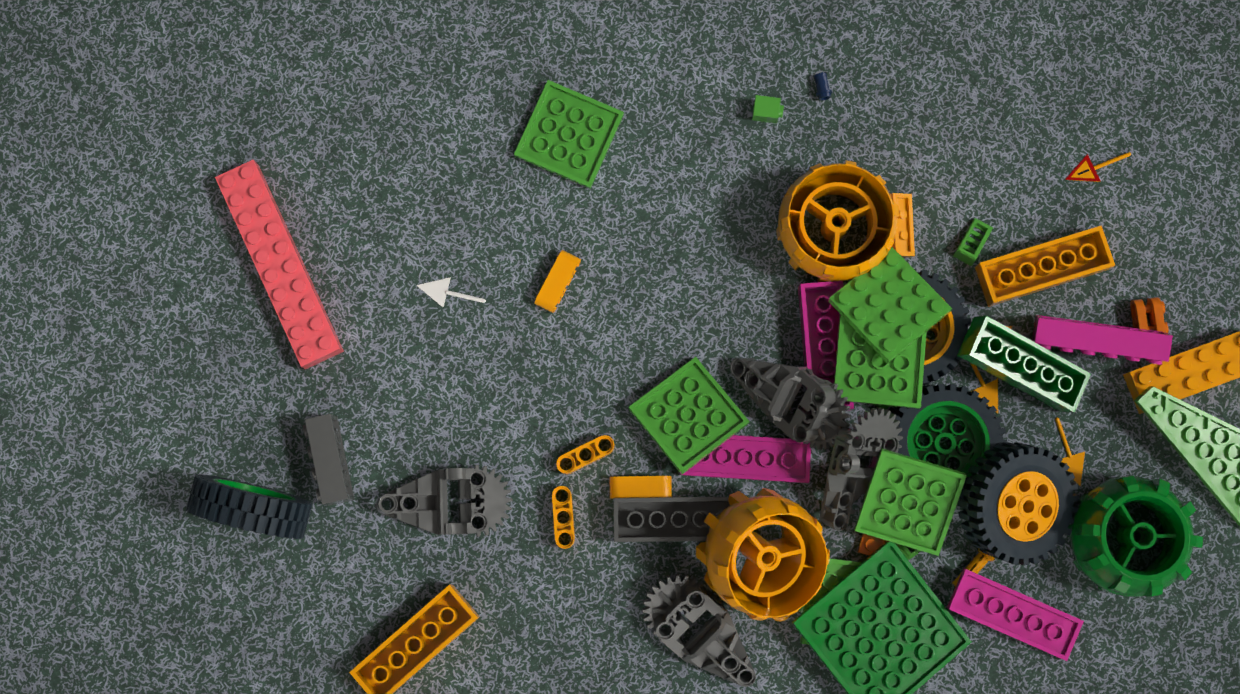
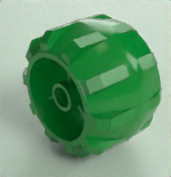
M1138 476L1116 477L1106 480L1090 492L1084 493L1079 501H1077L1079 509L1073 515V518H1075L1073 524L1068 526L1072 530L1070 541L1075 557L1073 562L1079 571H1083L1091 581L1098 585L1099 589L1126 597H1152L1163 594V589H1166L1176 580L1185 581L1191 575L1192 571L1187 565L1193 548H1202L1203 537L1196 536L1193 532L1190 516L1196 509L1192 502H1181L1170 491L1169 482L1160 478L1151 480ZM1136 502L1149 508L1158 517L1164 534H1156L1155 529L1148 523H1134L1124 504ZM1112 513L1120 525L1116 532V539L1121 547L1115 559L1111 555L1106 541V528ZM1156 539H1164L1161 553L1151 565L1138 571L1125 568L1135 549L1150 548L1155 544Z

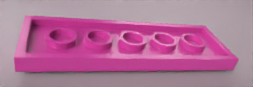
M734 435L686 471L683 476L809 483L810 442L804 444L803 442L799 443L785 438Z
M963 568L947 606L949 610L1065 661L1070 656L1084 622Z

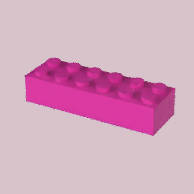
M843 281L800 284L798 295L804 367L812 369L813 374L834 384L840 313L828 300L844 286ZM853 402L844 403L845 406H850V409L847 411L854 409Z
M1036 315L1032 340L1046 349H1051V346H1058L1060 351L1073 352V349H1080L1082 354L1095 355L1096 352H1101L1104 357L1117 358L1118 355H1123L1126 360L1140 361V358H1145L1149 363L1162 365V361L1169 362L1173 335L1161 331Z

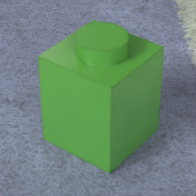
M756 95L752 120L777 123L778 118L783 117L784 105H780L781 98Z

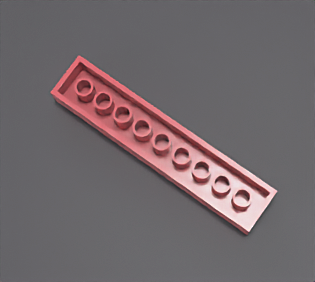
M251 160L216 176L215 179L300 366L308 369L344 352L259 165L254 160Z

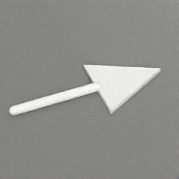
M451 277L417 285L442 307H444L446 295L482 303L486 302L483 298L448 291Z

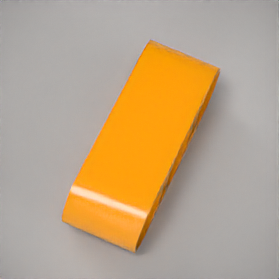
M561 250L534 304L554 313L557 309L556 305L560 303L567 290L565 288L567 285L569 286L576 272L575 268L580 265L581 259Z
M603 435L561 455L556 463L557 469L561 473L568 475L608 456L614 450L613 439ZM602 440H608L611 443L608 451L599 449V443ZM584 449H588L592 453L591 458L587 461L580 459V452ZM570 459L572 461L571 469L563 470L560 466L561 461Z
M672 476L609 477L610 499L672 498Z
M558 486L552 492L555 542L558 547L567 549L573 546L575 542L572 494L567 487ZM560 490H565L568 493V498L564 502H559L556 499V494ZM563 511L568 512L570 516L569 521L565 524H561L558 521V514ZM562 533H568L571 536V542L568 545L560 543L559 537Z

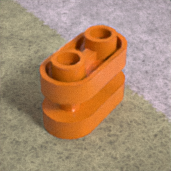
M1159 297L1148 298L1147 305H1144L1142 299L1131 301L1130 308L1134 328L1168 333V324L1164 322L1163 315L1165 313V304ZM1146 313L1149 314L1150 326L1147 324Z

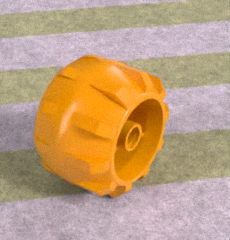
M847 160L844 163L827 165L819 163L810 167L808 172L799 177L789 187L779 209L776 233L777 240L782 241L786 252L790 256L788 263L794 270L800 267L807 273L818 277V283L844 281L866 274L882 262L894 243L899 211L898 206L894 205L891 195L885 187L886 181L880 175L875 176L866 169L856 166V162ZM826 195H840L852 200L860 208L850 213L843 208H833L828 211L814 200ZM805 210L823 222L820 230L824 239L831 241L830 253L818 248L808 237L804 226ZM866 216L868 232L865 243L853 252L838 254L839 240L843 238L851 222ZM832 221L839 222L841 227L834 226Z
M763 488L757 493V496L749 498L740 491L729 495L728 501L730 506L724 509L718 516L710 512L704 522L710 526L706 542L696 546V557L707 568L704 581L729 606L746 613L754 620L763 621L773 617H788L798 612L820 590L827 565L830 561V550L826 548L822 535L823 527L817 519L811 516L799 504L782 497L773 490ZM765 525H780L782 538L767 541L753 531ZM738 549L747 558L740 576H738L736 570Z

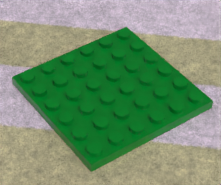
M890 541L884 543L791 622L847 694H913L972 643L898 546Z

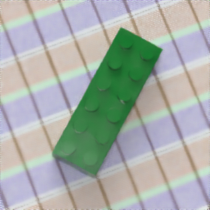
M988 316L973 318L957 356L1060 412L1075 413L1091 376V373Z

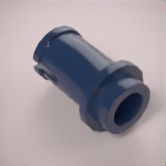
M827 73L815 74L816 97L820 101L830 99L832 90L829 89Z

